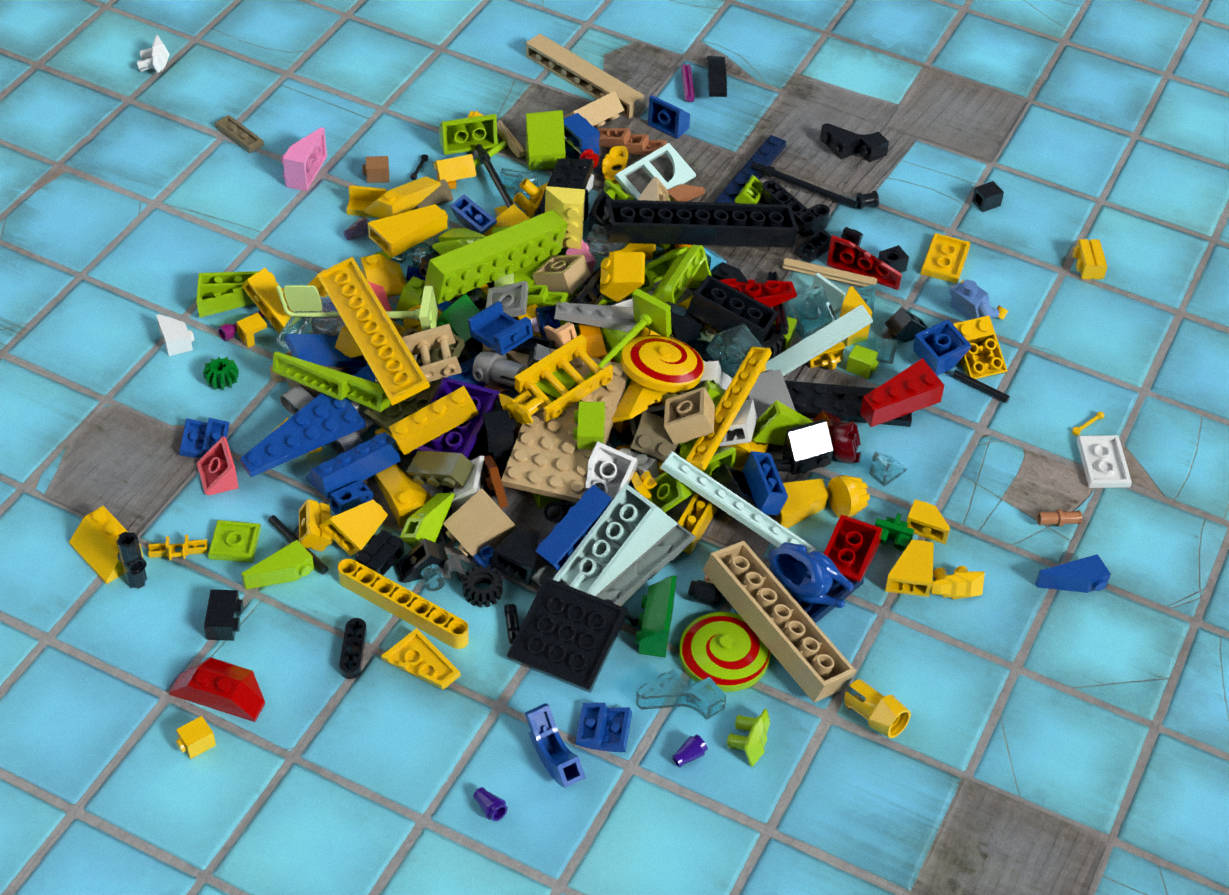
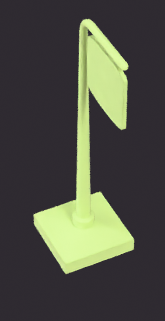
M285 285L284 291L281 290L280 286H277V291L286 314L294 317L341 318L338 312H291L322 311L321 298L314 285ZM424 286L420 309H415V311H386L388 316L392 319H415L420 321L422 331L435 328L439 312L433 286ZM283 293H285L286 301L288 304H286Z

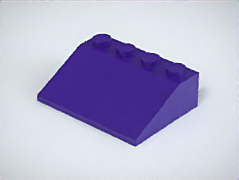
M444 377L430 404L465 386L479 415L411 451L413 456H415L417 451L462 453L468 458L483 428V413L492 411L500 392Z

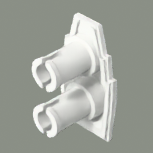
M158 35L154 39L152 48L140 50V56L143 59L138 61L137 65L141 72L155 68L156 72L159 73L166 66L170 54Z

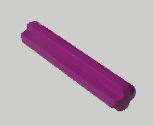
M683 64L681 66L685 101L693 102L695 95L691 66Z

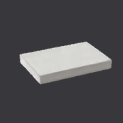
M1119 435L1077 437L1076 441L1089 488L1131 487L1132 481Z

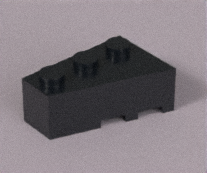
M508 410L483 413L484 456H492L498 467L501 479L516 442L513 432L516 430L514 418H510Z

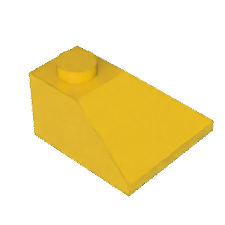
M381 254L361 257L362 273L368 282L383 286L387 297L401 295L407 283L400 264Z

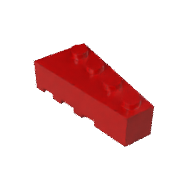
M922 358L865 395L860 414L870 427L940 403L945 385Z

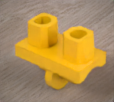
M843 342L837 343L809 360V367L827 366L829 370L836 369V363L843 360L845 344Z

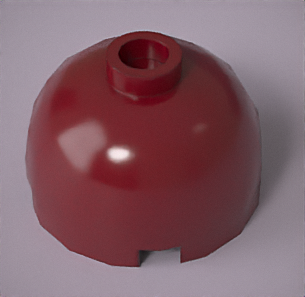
M854 421L840 423L830 433L833 457L842 463H859L861 459V452H857L858 446L861 445L860 436Z

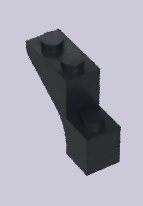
M829 123L823 124L821 128L820 140L840 159L859 152L870 163L887 156L889 141L880 132L862 135Z

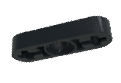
M360 618L350 619L345 626L339 667L340 674L346 679H354L361 673L367 628L365 621ZM358 627L357 637H354L353 631ZM350 645H357L360 647L355 652H350L347 650V648ZM349 660H353V666L348 670Z

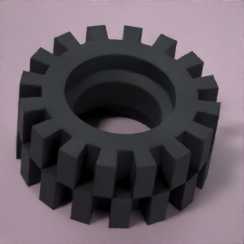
M479 565V569L473 566L472 571L468 569L466 575L464 574L462 580L463 596L466 597L467 602L471 601V605L475 606L478 603V607H482V604L490 607V602L494 605L497 603V599H501V595H503V578L500 572L497 573L495 567L491 570L490 565H487L486 568H483V565ZM482 582L491 585L488 589H477L474 586Z

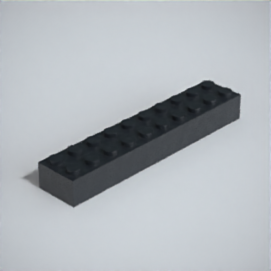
M606 199L602 216L607 240L614 243L793 247L798 234V227L791 205Z

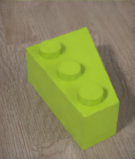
M259 271L199 273L196 299L199 318L255 304L242 288V285L248 278Z

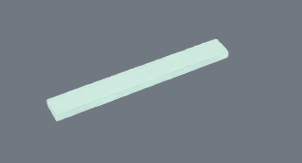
M671 451L660 468L776 547L779 548L782 543L787 542L805 545L808 553L816 550L815 547L673 451Z

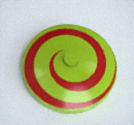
M714 612L695 619L684 630L679 646L680 662L689 677L703 687L720 692L740 691L757 683L766 673L771 656L770 650L739 614L730 612Z

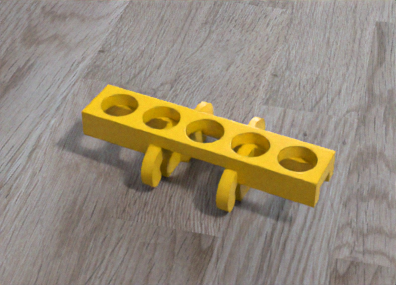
M188 534L185 535V543L170 544L169 536H166V543L148 544L149 558L167 556L170 561H172V557H183L186 560V556L189 554L208 553L207 539L189 541ZM177 547L182 548L180 552L174 551Z

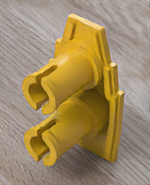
M526 178L519 185L521 189L530 195V198L528 200L519 192L514 196L513 202L522 208L530 219L538 211L548 182L536 187Z
M525 390L514 399L501 393L498 394L503 410H508L510 418H514L517 423L532 424L533 419L531 415L545 407L543 399L539 395L533 398L528 390Z
M958 566L952 575H948L947 571L941 567L933 571L935 581L932 584L931 594L941 595L943 598H952L953 600L980 596L983 593L985 572L968 571L965 566Z

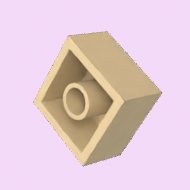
M557 255L549 258L532 276L536 285H548L550 292H567L569 296L579 286L583 285L591 274L584 255Z
M702 387L666 399L664 428L674 445L701 436H707L714 432L715 405L706 388Z

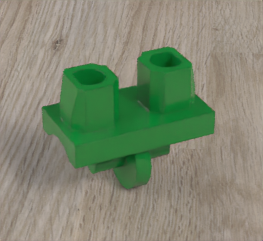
M897 513L896 518L888 516L886 520L877 518L875 526L882 528L880 544H885L887 537L895 539L894 548L904 551L911 540H913L915 529L908 528V522L901 521L902 514Z

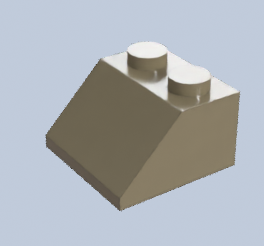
M643 411L628 449L647 455V457L656 459L657 462L663 464L671 451L675 453L678 444L674 445L664 428V418Z

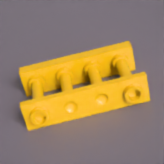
M582 334L515 376V389L519 394L525 390H530L535 396L539 395L543 399V403H545L544 420L546 422L552 418H557L562 411L602 385L609 384L613 379V366L611 364L601 369L586 353L587 339ZM575 358H580L595 375L585 380L569 362ZM563 368L578 386L569 391L552 374L553 372ZM546 379L562 396L552 402L536 383Z

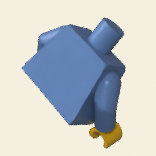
M962 279L961 282L949 288V293L952 295L950 306L969 320L988 315L990 318L998 317L1004 320L1008 313V310L999 305L997 308H992L988 293L978 287L975 281H964Z

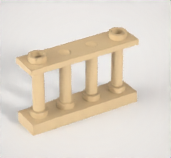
M450 324L402 337L412 355L421 353L423 366H420L428 382L462 373L457 356L451 357L449 349L450 344L456 343ZM441 347L443 360L431 363L429 351Z

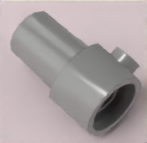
M483 351L474 360L473 377L475 380L493 387L504 384L515 388V376L521 373L522 370L529 368V366L509 361L505 354L501 356L497 352Z

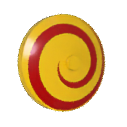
M644 335L632 339L622 350L621 366L624 372L636 383L646 388L661 392H682L694 388L702 379L704 362L695 349L680 340L661 335Z

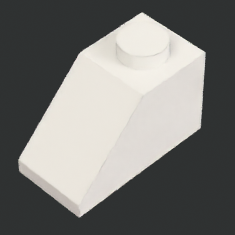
M161 314L156 315L159 331L169 356L193 350L191 342L195 341L192 330L187 329L185 322Z

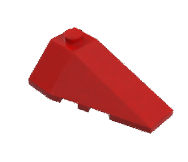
M832 235L826 266L877 278L878 284L899 290L902 278L900 272L853 242Z
M731 278L719 280L770 308L797 297L792 281L768 280L766 283H755V280L748 279V282H736V279Z

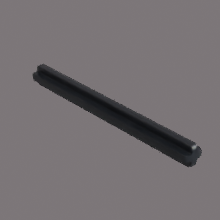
M770 271L767 280L779 281L778 273ZM784 303L773 307L774 310L779 312L776 318V326L780 335H787L789 325Z

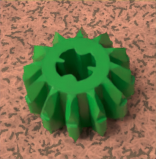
M219 356L218 359H210V363H205L203 372L208 387L213 386L214 390L218 388L224 390L225 387L232 388V384L237 383L239 374L234 360H229L228 357L221 359Z

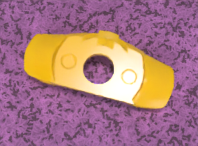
M626 146L612 147L609 154H606L601 162L604 178L606 180L609 179L614 184H619L614 178L615 175L627 167L628 151ZM614 166H622L620 170L615 171L612 169Z

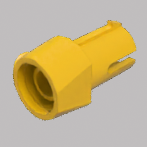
M862 679L855 680L850 687L864 696L865 700L858 695L853 696L849 692H845L844 701L847 708L855 710L868 720V724L872 729L889 738L897 737L909 723L911 712L895 696L882 695Z

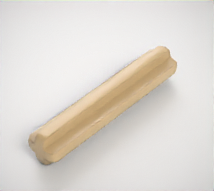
M499 120L497 122V133L517 158L524 157L526 150L505 124Z

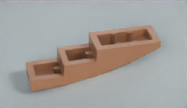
M597 128L600 132V146L609 149L614 146H626L629 154L647 156L667 144L666 140H649L648 134H631L629 128Z

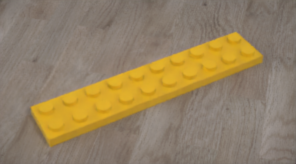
M353 256L316 274L391 405L393 406L429 388L430 384Z

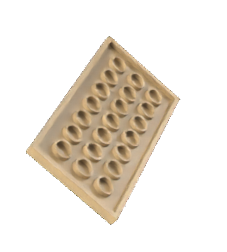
M591 357V358L595 361V363H596L597 365H598V364L600 363V361L602 360V359H598V358H593V357ZM575 358L569 362L583 378L591 372L590 368L580 358ZM609 361L602 368L604 369L610 364L613 366V379L605 386L602 385L579 400L583 402H605V445L613 425L612 417L622 399L629 378L624 372L621 363ZM576 383L570 390L578 386V384ZM579 401L562 411L557 418H552L547 422L544 420L543 407L531 415L533 419L532 424H522L501 479L503 486L576 503L582 498L583 493L586 491L588 461L594 449H578L577 440H573V429L578 427V423H574V411L579 410Z

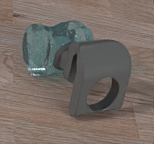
M452 555L443 564V568H440L438 564L425 567L421 571V577L428 591H437L445 585V579H451L452 571H456L460 582L463 580L465 571L458 556Z

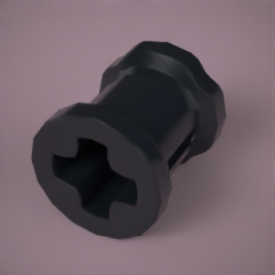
M872 191L868 194H856L859 210L868 206H873L874 208L879 206L877 191Z

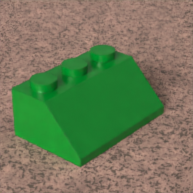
M670 576L650 585L647 595L642 597L641 608H645L644 613L640 612L638 626H642V629L637 631L635 644L639 645V654L666 658L677 576Z

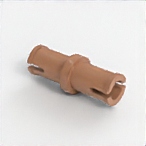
M1057 509L1055 512H1038L1036 520L1039 526L1056 525L1061 527L1064 524H1081L1082 513L1080 510L1063 511Z

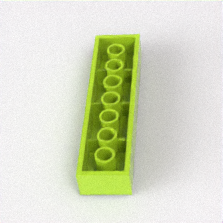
M550 210L429 260L424 286H433L436 303L440 304L461 294H466L477 287L480 288L489 282L496 281L503 276L512 274L517 270L527 268L529 265L543 261L552 255H557L562 249L568 223L554 210Z

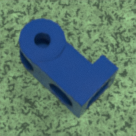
M362 481L354 482L330 493V509L336 515L371 501L374 494Z

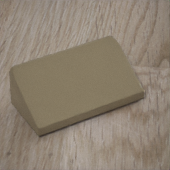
M445 179L440 180L441 186L417 205L419 208L434 204L441 205L454 200Z

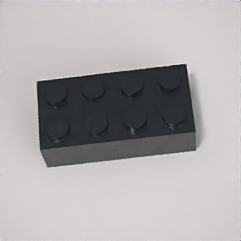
M710 275L705 278L694 293L686 311L694 318L704 321L711 327L743 342L748 347L761 346L779 314L776 310Z

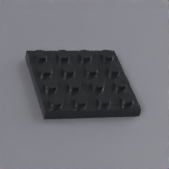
M545 577L506 657L508 660L591 693L626 619L628 609Z

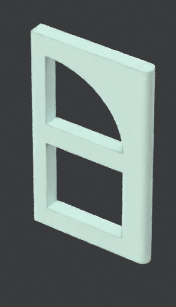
M668 143L620 171L614 178L628 194L634 197V200H638L641 194L626 176L641 167L652 179L657 177L667 190L680 184H685L695 178L696 173L671 144ZM665 153L673 165V177L668 183L650 163Z

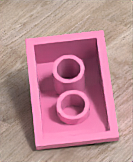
M321 127L291 145L286 154H283L281 163L284 166L283 178L285 179L286 187L308 191L327 158L325 128Z

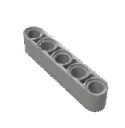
M296 385L280 396L282 405L292 415L296 414L314 399L310 393L299 385ZM354 432L328 445L341 454L361 444L362 439L357 432Z

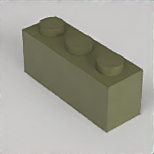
M417 451L407 473L419 485L431 484L436 487L444 485L450 488L454 486L464 487L474 464L462 453Z

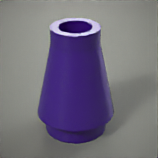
M696 734L693 737L690 736L671 757L674 763L681 768L683 765L704 756V752L708 750V747L704 740Z
M484 787L475 791L473 798L478 802L487 819L499 821L505 816L508 808L503 799L490 793Z

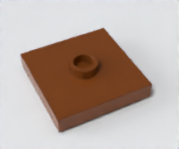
M484 456L488 477H486L489 490L492 489L499 507H508L498 467L492 456Z

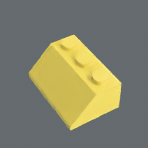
M546 186L545 212L554 210L568 223L562 247L581 249L585 189Z

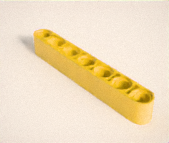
M343 559L339 562V582L346 589L455 649H462L468 645L469 629L465 620L353 559Z

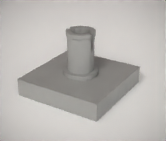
M523 281L489 288L486 308L499 301L502 303L503 311L514 318L525 315L529 288L527 282Z

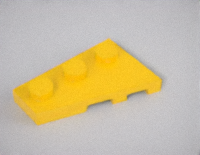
M417 628L381 655L382 661L442 690L461 676L460 671Z

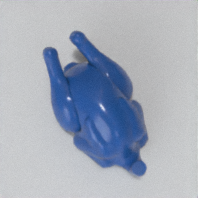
M787 542L782 543L779 548L769 550V570L785 589L791 591V594L797 600L810 604H826L837 608L845 606L844 600L826 594L829 592L833 580L837 581L847 591H851L854 585L841 574L828 556L819 551L808 553L805 545Z

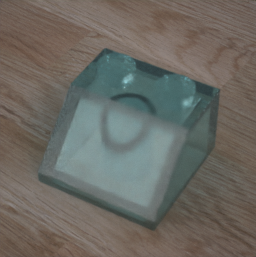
M814 286L797 294V297L784 302L787 317L797 319L796 330L803 339L837 320L823 286Z

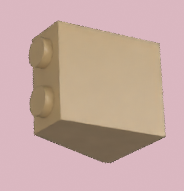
M482 488L443 523L448 529L445 532L453 542L458 540L460 542L458 548L465 556L470 554L472 557L487 545L495 549L517 527Z

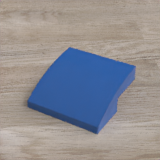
M186 418L179 455L202 458L222 436L227 439L230 422L209 418L208 423Z
M583 703L576 745L608 752H626L632 718L631 708H607L606 703Z

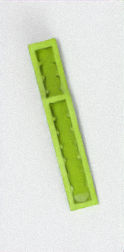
M277 351L273 353L272 372L340 401L348 398L378 412H382L390 406V401L378 383Z

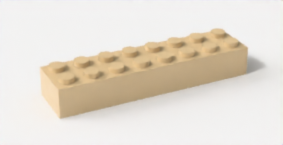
M745 541L710 554L702 571L813 703L847 688L856 673L855 668Z

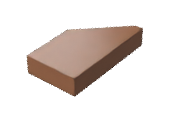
M680 184L667 190L670 200L687 202L705 194L704 187Z

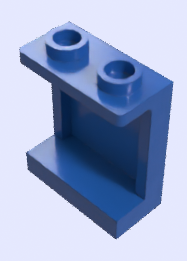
M499 301L468 319L470 336L501 356L533 337L531 320L524 317L517 321L503 311L502 303Z

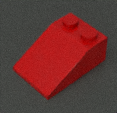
M841 514L824 554L833 561L842 575L860 583L879 547L882 528Z

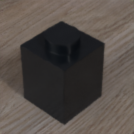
M994 181L977 186L974 190L972 202L982 212L1001 206L1004 191Z

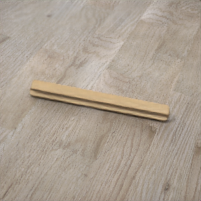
M785 258L783 261V269L813 276L819 273L826 279L875 289L877 284V278L790 258Z

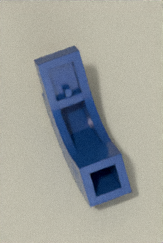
M544 703L525 712L531 730L528 732L531 741L551 777L564 788L586 778L579 757L572 753L564 744L557 730L550 706Z

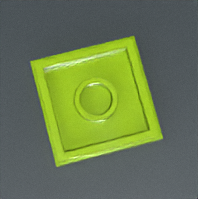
M217 520L208 552L209 559L253 563L261 532V524Z

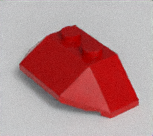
M211 657L181 673L169 691V694L253 722L257 720L265 705V700L252 670Z

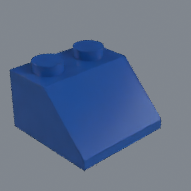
M652 95L649 97L648 126L676 139L689 129V113Z
M949 319L915 334L913 351L920 359L923 358L937 376L951 370L971 348V344Z

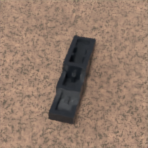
M707 56L709 97H727L725 57Z

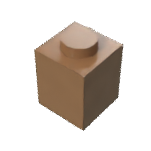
M388 156L366 157V164H362L363 176H367V183L389 182Z

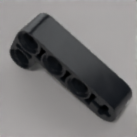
M768 180L763 183L762 203L791 205L799 235L811 236L819 228L825 229L827 227L830 214L828 206L817 204L808 209L776 181Z

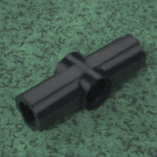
M125 531L119 534V538L116 541L119 550L117 558L123 566L127 585L130 588L139 589L145 586V581L147 580L145 571L147 563L142 557L137 535L134 532L129 533Z

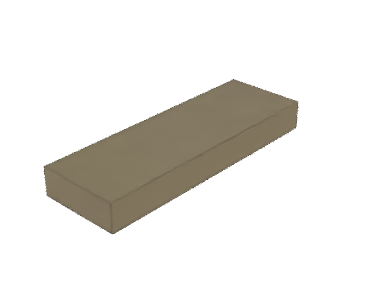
M230 115L214 123L217 130L249 154L264 146L261 138Z

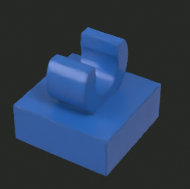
M487 545L473 556V562L478 568L479 565H483V568H486L487 565L491 566L493 547Z

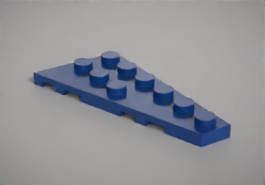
M321 393L240 458L241 464L250 477L256 476L365 428V420L348 398L340 401Z

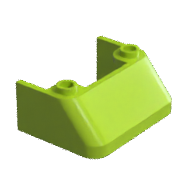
M692 245L675 259L651 296L664 303L669 301L677 304L686 288L698 289L708 275L711 276L704 247L702 245Z

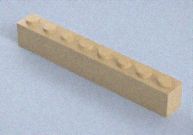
M538 34L526 42L527 58L595 99L616 91L624 108V111L620 112V114L630 119L643 110L644 95L544 35Z

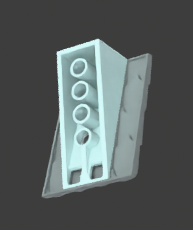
M626 483L561 569L556 571L546 563L532 576V580L541 586L544 578L548 577L601 599H609L614 604L622 606L647 580L652 579L670 560L673 561L696 537Z

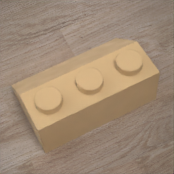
M613 91L563 116V119L579 113L592 126L595 125L598 128L606 124V119L609 118L612 121L620 117L618 113L624 111V108L616 91Z

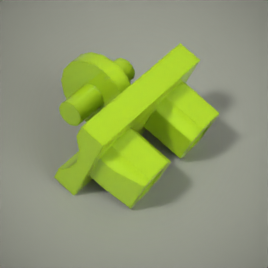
M609 179L605 180L603 190L612 199L634 200V197L631 194H626L619 184H614Z

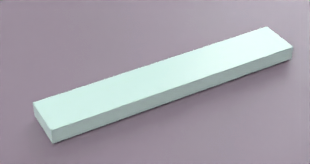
M860 305L767 361L765 365L766 370L772 369L775 371L780 369L782 375L785 376L871 324L873 319L864 306Z

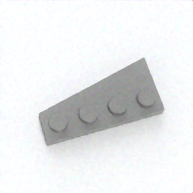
M568 302L556 303L554 319L629 332L636 325L633 307Z

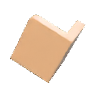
M570 322L557 329L548 325L544 327L547 339L555 341V348L557 349L577 337L574 324Z

